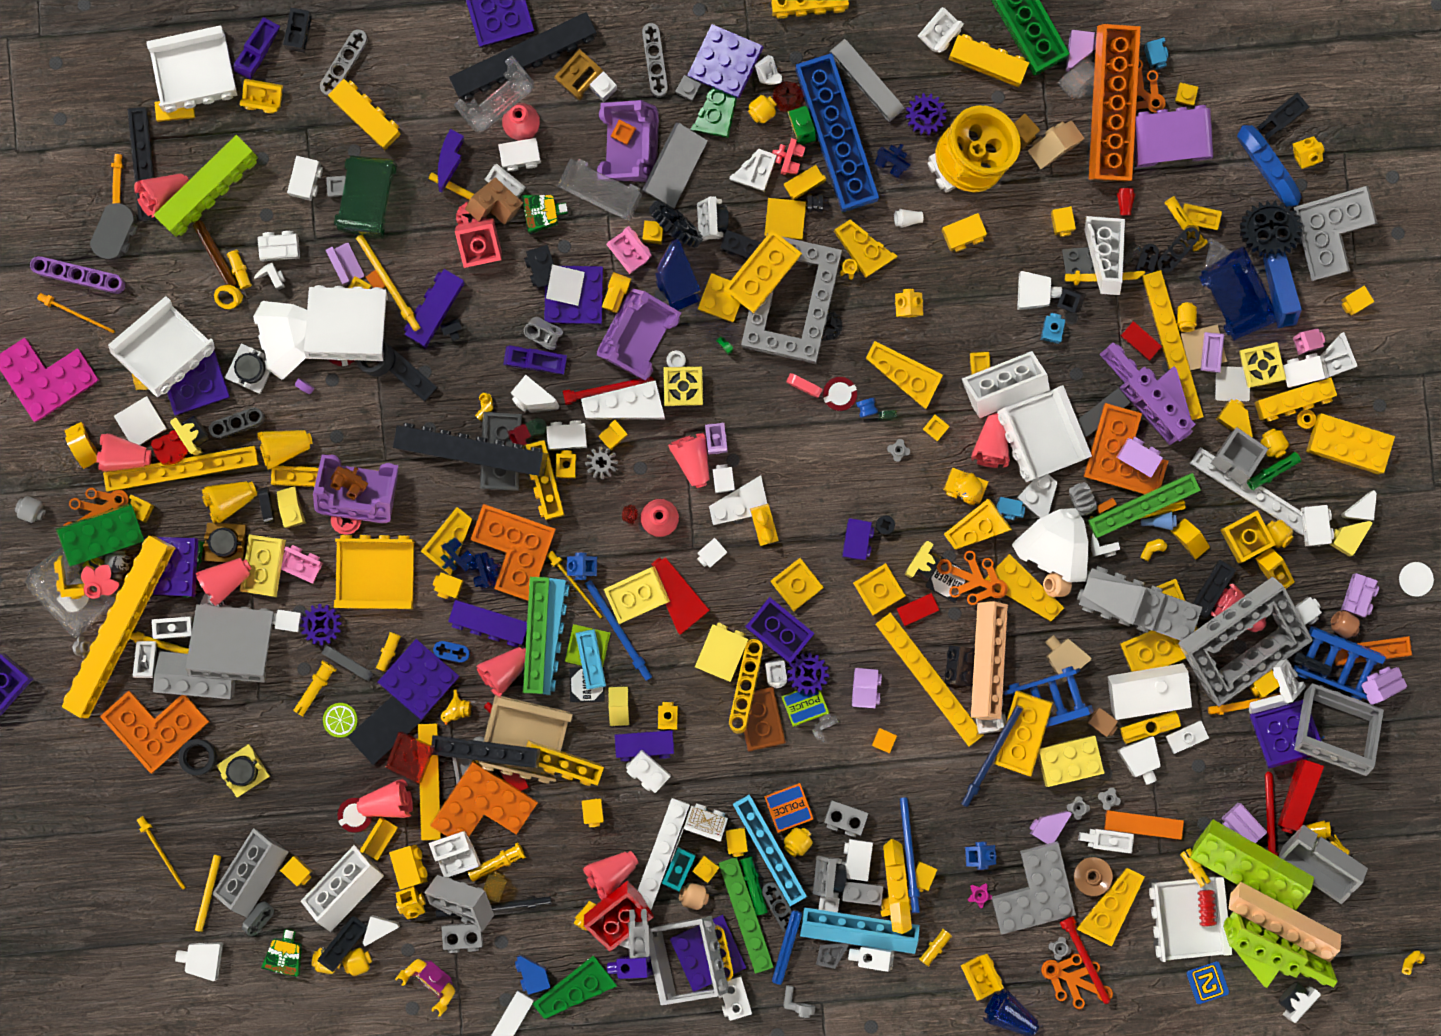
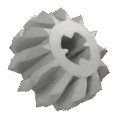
M599 447V453L592 449V453L595 456L587 455V458L592 460V462H585V465L593 466L587 471L591 473L595 470L594 478L599 473L601 479H604V473L611 477L612 475L609 470L616 472L617 469L611 466V464H618L617 460H611L616 454L612 453L608 456L609 448L606 449L605 453H603L602 447ZM600 458L607 462V465L604 464V468H600L596 464Z
M1079 483L1069 489L1071 501L1081 516L1090 514L1097 509L1095 497L1087 483Z

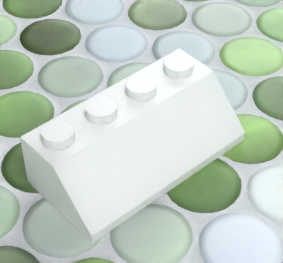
M1032 351L962 378L972 407L979 418L1050 391L1047 373Z
M527 375L523 377L511 392L513 402L524 412L526 410L530 413L558 410L560 407L554 397Z
M353 845L301 902L315 921L331 932L384 875L364 853H361Z

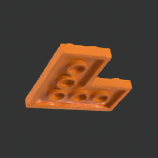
M1104 403L1090 451L1092 456L1088 458L1083 477L1143 494L1161 487L1168 460L1162 459L1152 477H1149L1117 458L1127 438L1133 439L1136 437L1142 413Z
M483 504L471 541L506 552L494 589L528 601L530 577H540L556 529Z
M131 691L126 692L100 716L151 774L210 722L186 695L179 696L161 714L154 718Z
M472 761L430 826L447 837L465 831L469 837L483 815H486L517 835L538 802Z

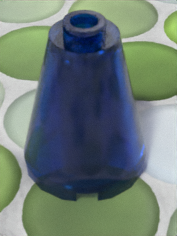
M1004 988L999 995L995 993L985 1008L987 1018L983 1017V1020L986 1023L1024 1036L1036 1034L1039 1029L1038 1020L1007 989Z

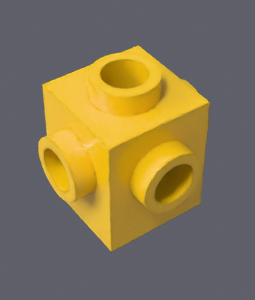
M1314 136L1293 143L1294 158L1302 169L1323 161V144L1318 142Z
M903 289V293L895 294L896 317L911 318L923 316L922 293L914 292V289Z
M414 886L396 893L397 909L400 914L403 913L407 920L425 913V898L422 893L419 894Z

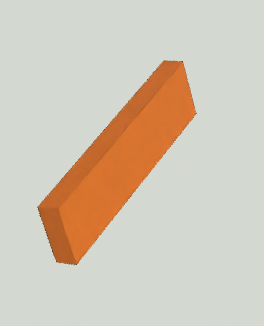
M1409 636L1357 643L1384 654L1385 659L1412 655ZM1341 648V651L1338 650L1334 660L1335 666L1346 663L1349 656L1348 650ZM1359 655V658H1356L1354 663L1367 662L1366 657Z
M1106 810L1104 829L1182 840L1184 820Z

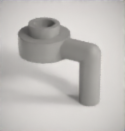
M786 985L784 1008L799 1013L800 1017L810 1018V1015H814V1005L792 1002L794 986Z

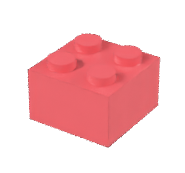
M494 218L456 226L455 235L464 268L501 260L502 251Z

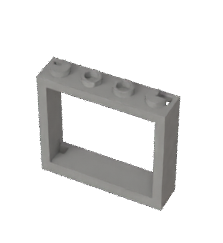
M1312 683L1304 693L1294 750L1367 776L1375 767L1384 709ZM1313 700L1370 721L1364 757L1307 736Z
M712 916L649 927V954L661 1005L717 997L729 992ZM700 925L714 989L676 995L662 931Z

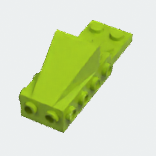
M1235 912L1224 921L1223 927L1229 946L1234 948L1264 987L1268 988L1279 970L1284 975H1291L1295 978L1301 973L1305 977L1316 979L1322 985H1329L1333 988L1338 982L1331 962L1320 958Z

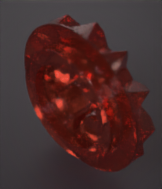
M786 81L780 83L774 89L773 100L778 109L788 112L797 109L801 105L803 93L796 83ZM787 89L790 95H793L790 98L789 104H787L786 98L779 97L785 95Z

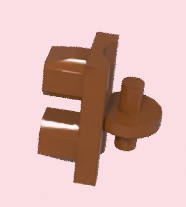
M338 466L330 478L332 480L330 487L335 490H340L342 486L348 489L347 497L352 500L361 496L368 483L356 474L358 471L357 467H354L353 471Z

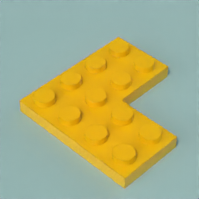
M1176 579L1156 586L1163 589L1162 593L1185 601ZM1152 630L1120 643L1131 672L1168 666L1186 658L1178 644L1181 640Z

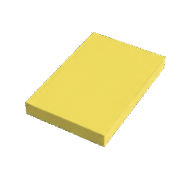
M249 535L245 559H247L252 569L249 570L251 574L240 585L241 592L277 597L286 540Z
M655 566L604 589L619 624L670 602Z

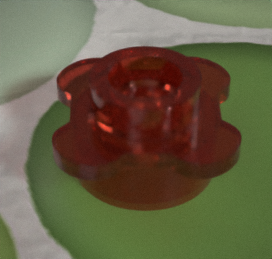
M629 504L623 508L622 519L627 523L634 524L638 512L634 505Z

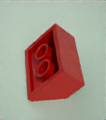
M626 881L584 914V927L604 947L611 951L629 937V910H634L635 922H642V909L647 911V921L653 918V914L641 893Z

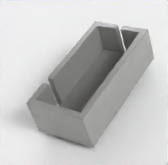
M1302 825L1283 845L1279 857L1312 875L1315 887L1342 904L1363 883L1368 868L1324 838L1320 837L1318 839V834Z

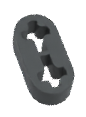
M265 901L259 903L243 922L242 930L248 936H255L272 917L274 909Z

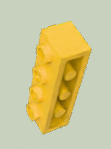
M771 0L772 16H777V18L781 19L796 14L797 17L806 16L807 13L815 12V15L825 14L826 11L842 13L845 9H848L849 2L848 0Z
M958 35L948 60L1013 86L1020 87L1029 62H1026L1024 57L1018 55L1014 57L1008 55V52L1004 49L998 48L996 50L991 48V45L986 42L980 41L978 43L973 41V38L968 35Z
M343 79L328 94L329 98L381 148L386 150L401 135L398 131L400 127L392 119L388 121L384 117L386 114L378 106L375 109L370 104L372 100L366 94H359L357 92L358 87L351 80L347 82Z
M1328 378L1258 400L1254 404L1260 421L1267 419V422L1278 419L1277 415L1285 413V416L1297 413L1296 409L1302 407L1303 410L1314 408V404L1321 402L1322 405L1333 401L1332 398L1337 396L1332 378Z
M545 440L526 445L527 450H531V447L542 448L543 453H548ZM548 453L544 476L530 474L531 480H535L536 487L533 488L536 499L540 498L541 506H538L540 515L545 517L546 521L565 516Z
M528 740L526 747L540 748L539 767L544 768L545 772L551 774L557 772L562 774L563 778L569 780L576 778L584 785L591 786V784L598 786L604 769L601 764Z

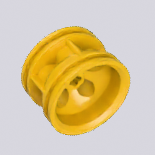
M983 105L969 107L956 117L951 126L940 137L935 151L937 166L944 178L953 186L968 192L985 191L993 187L1016 161L1021 146L1020 136L1012 120L1000 110ZM969 131H974L977 133V141H972L970 139ZM958 143L961 144V146H962V151L960 150V148H959V146H958ZM986 144H992L996 152H987ZM981 163H987L991 168L982 167Z

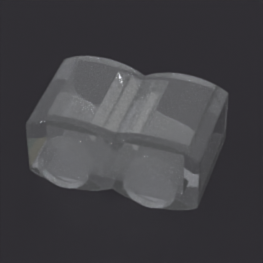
M1086 56L1063 76L1057 84L1072 100L1076 97L1080 99L1087 93L1086 88L1088 86L1094 87L1095 64Z

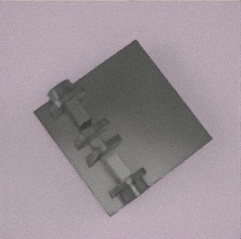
M1089 247L1062 249L1066 274H1075L1076 271H1080V274H1095Z

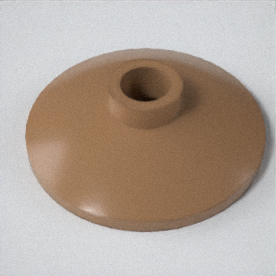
M1089 857L1082 860L1076 866L1074 882L1082 893L1089 896H1098L1105 893L1111 886L1113 879L1112 870L1104 860L1097 857ZM1095 873V879L1090 880L1089 874Z

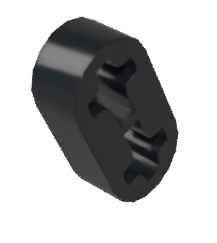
M1146 244L1142 248L1135 272L1140 271L1139 269L1143 268L1145 263L1148 264L1147 270L1149 271L1146 274L1154 272L1159 255V249L1156 245ZM1149 248H1152V252L1155 253V255H1152L1149 260H1146L1148 254L1145 252V250H1149Z
M259 488L258 495L264 524L275 523L269 488Z

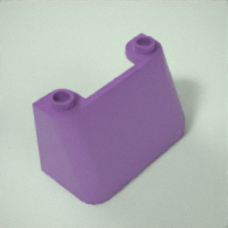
M642 100L601 103L599 118L604 124H607L606 161H602L597 168L598 179L646 182L657 161L659 114L656 106ZM619 119L636 128L628 146L611 137Z
M631 289L598 348L597 356L642 380H646L653 372L652 363L649 361L666 328L671 329L677 326L681 312L645 291Z
M322 454L313 491L315 511L329 516L388 523L392 514L398 465L385 463L380 466L379 471L358 468L356 474L361 476L362 480L367 482L368 485L361 496L352 500L347 497L348 489L342 486L340 490L331 488L332 480L330 478L338 466L353 471L354 467L342 466L341 460L335 455Z

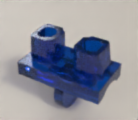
M891 144L889 150L881 147L877 152L878 156L875 164L884 168L887 162L890 161L894 164L890 173L897 178L904 171H907L911 165L902 159H905L907 153L902 151L903 144H900L898 148Z
M456 537L441 545L451 556L448 558L443 554L440 557L445 562L442 568L445 570L449 566L453 571L456 570L457 566L453 563L455 560L466 571L470 568L468 565L475 557L468 550L460 557L455 551L462 544Z
M487 552L475 554V557L468 561L471 570L479 569L480 576L473 579L475 587L487 588L495 586V577L499 576L497 569L502 567L501 563L495 564L494 559L489 558Z

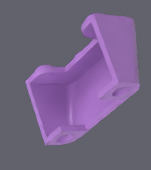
M1199 105L1191 110H1187V107H1181L1173 112L1163 109L1158 110L1156 114H1149V112L1138 113V116L1135 118L1134 136L1136 168L1155 166L1158 162L1192 159V161L1212 159L1213 144L1210 108H1206V105Z

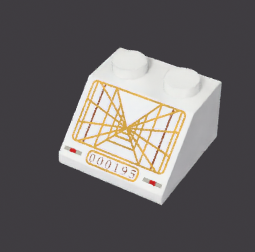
M697 803L695 806L691 805L684 829L721 841L728 819L724 817L725 813L715 809L714 812L707 811L706 806Z

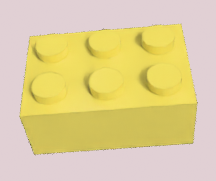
M1093 735L1039 749L1038 758L1046 787L1104 774L1096 737Z

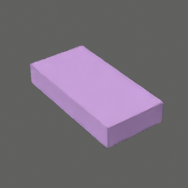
M1204 333L1200 371L1220 373L1224 334Z

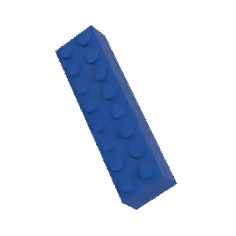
M833 54L796 64L795 71L841 213L877 202L879 196Z

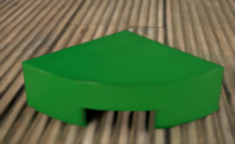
M720 336L716 340L727 355L733 351L732 345L724 337Z

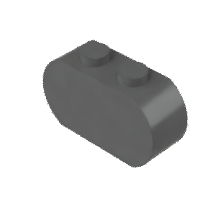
M113 203L105 207L90 241V246L97 256L107 260H115L128 251L130 246L128 241L131 235L134 236L138 227L136 225V214L130 207L120 203Z

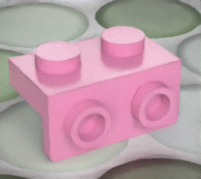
M629 226L606 244L629 274L646 264L652 257L648 247L643 245L637 233Z
M294 545L291 548L285 547L281 570L314 584L323 564L319 561L320 557L309 553L308 556L302 554L303 549Z

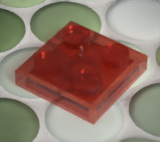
M402 731L398 732L385 768L417 783H421L435 747Z

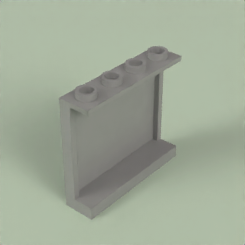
M208 603L196 604L186 663L188 676L265 683V668L274 612L266 608L253 610L249 607L232 608L229 605L219 607Z

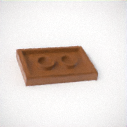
M773 687L754 692L747 728L744 731L748 751L786 743ZM739 701L737 703L738 708L741 710L747 707L746 701Z

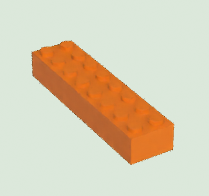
M1111 24L1097 26L1088 180L1132 181L1141 26Z

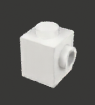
M1307 597L1295 606L1304 625L1307 623L1309 625L1313 624L1319 619L1318 615L1322 613L1319 610L1321 606L1315 598Z

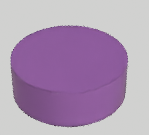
M300 378L295 382L296 387L308 394H311L314 390L312 385Z

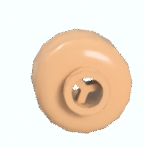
M1052 572L1046 576L1043 587L1045 592L1051 597H1065L1072 589V582H1067L1062 579V575Z
M687 883L681 887L679 901H681L684 907L700 910L703 905L708 903L709 894L706 893V888L703 885Z

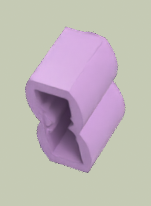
M855 668L852 693L853 707L875 708L876 704L879 705L880 693H877V685H881L882 674H878V670Z

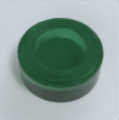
M896 410L881 411L878 413L879 420L898 418V413Z

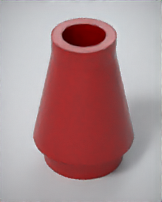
M1119 188L1117 198L1120 215H1131L1136 195L1134 188Z

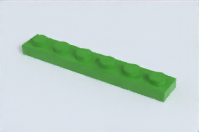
M1190 473L1089 519L1088 523L1095 538H1098L1201 490L1194 474Z
M530 577L523 693L543 694L550 579L546 577Z
M737 857L719 862L755 974L774 968Z

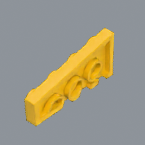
M874 341L866 357V360L926 410L943 376L942 374Z
M1010 554L994 569L998 579L1003 580L1007 584L1008 591L1006 596L1029 608L1041 617L1051 622L1064 609L1054 597L1049 596L1045 592L1044 587ZM989 575L985 578L990 581ZM997 585L995 589L1001 592L1002 587Z
M1126 868L1076 929L1112 946L1145 876Z

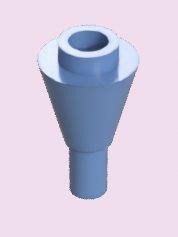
M1168 512L1153 518H1141V526H1154L1173 530V527L1177 526L1176 515Z

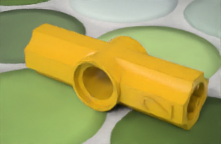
M1172 711L1122 727L1120 730L1125 744L1149 736H1155L1181 725L1176 711ZM1148 722H1152L1155 725V729L1151 733L1146 730Z

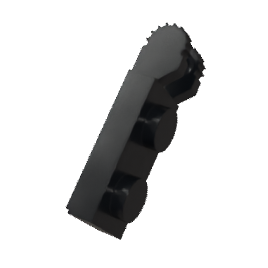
M1297 92L1272 112L1265 121L1257 126V129H1264L1269 122L1275 126L1274 129L1267 132L1264 136L1267 140L1306 111L1309 105Z

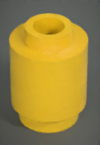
M1185 302L1177 308V325L1180 331L1192 332L1197 326V307L1192 303Z

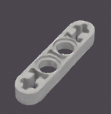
M648 23L643 27L642 34L650 89L655 97H663L667 93L668 86L660 32L656 24ZM649 28L656 31V33H653L654 41L658 40V42H650L649 34L645 33L648 32ZM656 46L659 49V53L656 56H651L648 53L650 47ZM653 65L661 66L662 71L660 74L656 75L651 72ZM664 77V79H660V85L665 88L661 90V93H658L657 90H654L657 87L656 80L652 81V78L659 79Z
M360 29L354 30L346 40L320 83V89L324 95L328 96L332 91L330 89L326 91L325 84L329 85L332 81L329 78L330 75L334 79L339 80L338 83L335 80L333 81V89L347 77L368 42L364 31ZM361 34L363 41L357 42L356 48L359 49L356 51V49L352 46H349V44L351 43L354 46L356 42L354 37H359ZM347 50L354 52V57L350 60L344 58V52ZM335 67H343L344 73L341 76H336L334 74Z

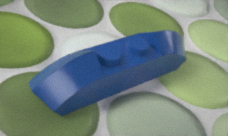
M1242 125L1237 138L1281 203L1284 202L1286 207L1298 205L1302 197L1301 193L1277 155L1253 125Z

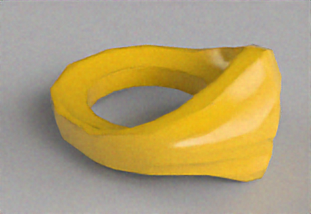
M222 285L215 290L214 299L218 306L224 309H232L242 302L243 294L232 285ZM219 292H229L233 295V302L230 304L222 303L218 296Z

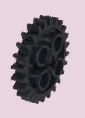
M658 200L654 201L648 209L650 210L649 213L652 214L651 217L655 219L654 221L660 224L659 226L663 227L674 239L681 240L683 244L693 248H697L702 242L703 236L700 234L701 232L677 209L671 208L668 204L665 205Z
M1268 200L1264 206L1259 202L1258 208L1252 206L1251 211L1247 210L1246 216L1242 217V222L1240 223L1242 242H1246V248L1252 247L1251 253L1259 251V257L1263 253H1266V258L1270 254H1273V257L1276 258L1277 253L1283 257L1284 251L1291 253V247L1296 249L1297 243L1301 241L1303 233V223H1300L1301 217L1296 216V210L1290 212L1291 206L1284 208V202L1280 206L1277 205L1276 200L1273 202V205H1270Z

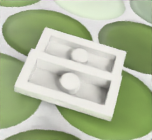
M465 831L429 843L434 860L439 862L444 877H450L481 866L476 851Z

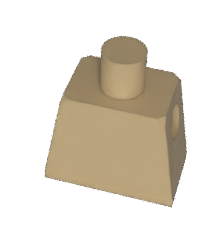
M1053 635L1045 642L1052 650L1046 655V658L1056 675L1063 673L1062 669L1073 666L1074 669H1081L1091 660L1090 656L1069 639H1065L1060 643ZM1063 677L1059 680L1062 683H1064L1065 681H1067V678Z

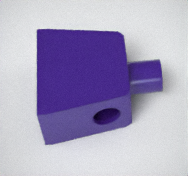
M650 954L649 957L643 958L623 956L618 958L616 962L607 963L608 974H617L618 979L647 978L654 974Z

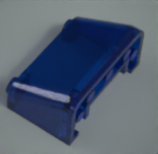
M1244 246L1234 250L1201 271L1200 281L1203 287L1207 286L1208 289H1211L1225 318L1226 325H1223L1225 332L1228 336L1231 335L1233 340L1276 322L1273 304Z

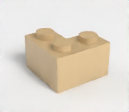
M1072 120L1067 123L1062 121L1057 126L1048 129L1045 132L1046 136L1044 138L1039 137L1032 142L1033 147L1028 152L1040 169H1042L1062 154L1073 149L1085 138Z

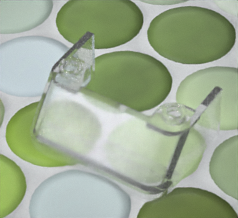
M579 158L577 162L570 159L557 187L631 222L642 196V193L639 192L641 188L632 184L629 187L587 167L589 163Z

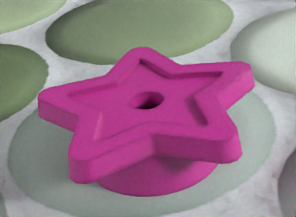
M985 883L980 887L970 886L972 895L968 898V901L976 902L980 908H983L985 901L992 899V896L987 892V884Z

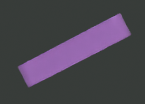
M39 256L34 257L30 262L31 270L43 277L119 294L125 289L124 280L116 274ZM44 262V264H45L44 269L41 270V271H38V270H37V265H38V263ZM62 266V274L56 275V268ZM76 271H81V272H82L81 278L78 279V280H75V279H74V274H75V272H76ZM100 275V282L93 284V277ZM118 279V287L111 288V282Z

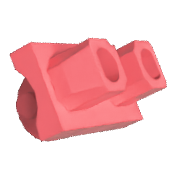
M791 138L787 153L784 152L786 146L780 144L779 150L772 151L773 154L777 155L775 163L780 164L782 158L785 159L780 173L782 175H786V173L797 175L800 164L790 160L792 155L802 158L805 147L796 143V139Z

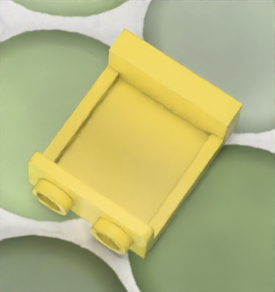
M717 623V625H712L695 667L731 682L748 639L745 638L746 634L737 630L732 633L727 630L728 626Z

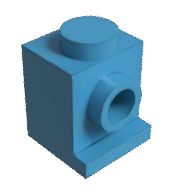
M1165 38L1147 42L1143 46L1150 68L1161 69L1167 66L1166 61L1169 55L1167 48L1163 47Z
M1051 313L1050 316L1045 317L1040 340L1058 344L1061 342L1065 319H1061L1062 315ZM1051 324H1056L1057 330H1052Z
M1004 497L998 498L997 509L1000 514L1004 515L1003 518L1015 520V517L1023 518L1025 506H1022L1023 501Z

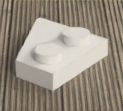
M758 149L749 160L741 165L742 167L730 176V180L765 192L777 155Z
M1049 474L1036 478L1024 489L1017 499L1023 501V504L1040 519L1049 514L1057 481Z

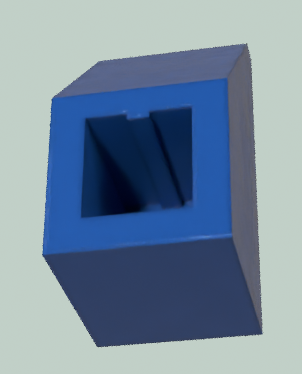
M523 955L517 956L518 961H515L517 972H521L523 979L520 980L523 991L527 990L529 995L551 988L546 967Z

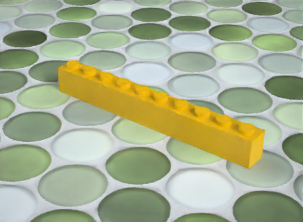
M149 535L144 540L139 555L133 561L131 571L125 577L122 589L116 595V601L108 610L107 618L104 624L100 626L96 640L90 646L87 658L82 661L81 669L73 679L70 691L64 697L62 708L79 718L90 717L176 547L155 536Z

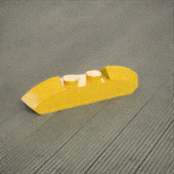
M890 839L883 846L892 931L904 934L912 929L903 847L898 841Z

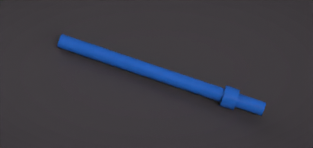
M591 580L586 582L587 589L632 658V664L636 669H639L645 681L649 680L652 676L644 665V659L639 657Z
M900 798L909 880L908 897L911 899L912 913H920L918 900L920 892L917 889L908 799Z

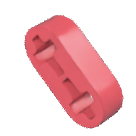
M790 373L786 381L791 386L816 398H819L823 390Z

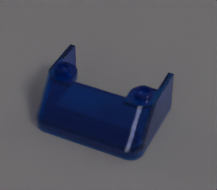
M679 239L673 240L661 259L655 276L659 291H664L670 307L678 311L701 300L698 295L700 288Z

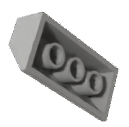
M159 652L154 673L153 692L231 699L234 696L235 680L188 676L186 671L188 654Z
M253 828L212 894L231 911L247 918L284 861L288 851L276 841Z

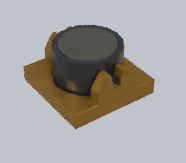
M207 522V529L204 535L205 543L203 545L205 550L204 561L229 562L238 558H242L244 561L246 525Z

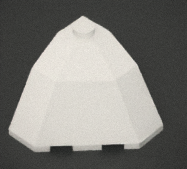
M262 301L253 316L260 332L258 337L261 348L265 351L267 369L283 380L306 358L304 346L307 310L294 304Z
M1076 508L1059 509L1038 519L1012 544L1020 559L1026 562L1031 560L1038 564V568L1049 573L1054 571L1062 575V579L1067 582H1081L1087 579L1088 538L1084 520Z

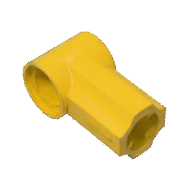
M613 272L602 308L617 313L632 279Z

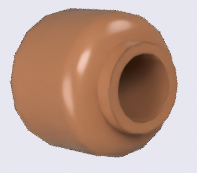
M1338 611L1331 618V629L1344 639L1355 637L1360 631L1359 619L1348 611Z

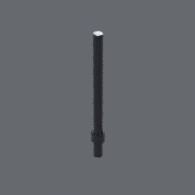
M532 896L524 900L491 903L490 905L492 911L523 907L530 909L537 908L539 905L552 904L551 896L540 898ZM436 910V918L457 916L454 913L449 915L441 910Z

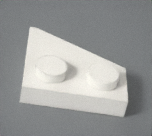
M1344 332L1320 355L1324 357L1328 378L1357 367Z
M1287 659L1280 660L1273 668L1274 677L1278 680L1280 693L1284 697L1285 702H1293L1306 686L1304 682L1297 681L1295 677L1298 674L1291 667Z

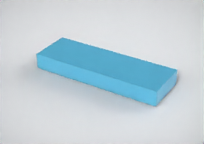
M595 629L577 632L576 638L587 690L606 686Z

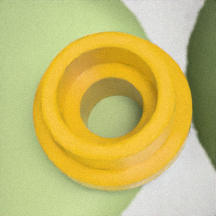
M1302 410L1297 415V423L1301 428H1311L1316 423V415L1311 410ZM1305 415L1309 416V422L1304 421Z

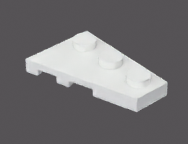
M761 475L709 506L713 525L752 517L750 508L767 504Z

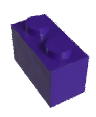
M848 519L842 557L865 561L866 557H870L871 546L868 545L869 538H873L874 527H871L872 522Z

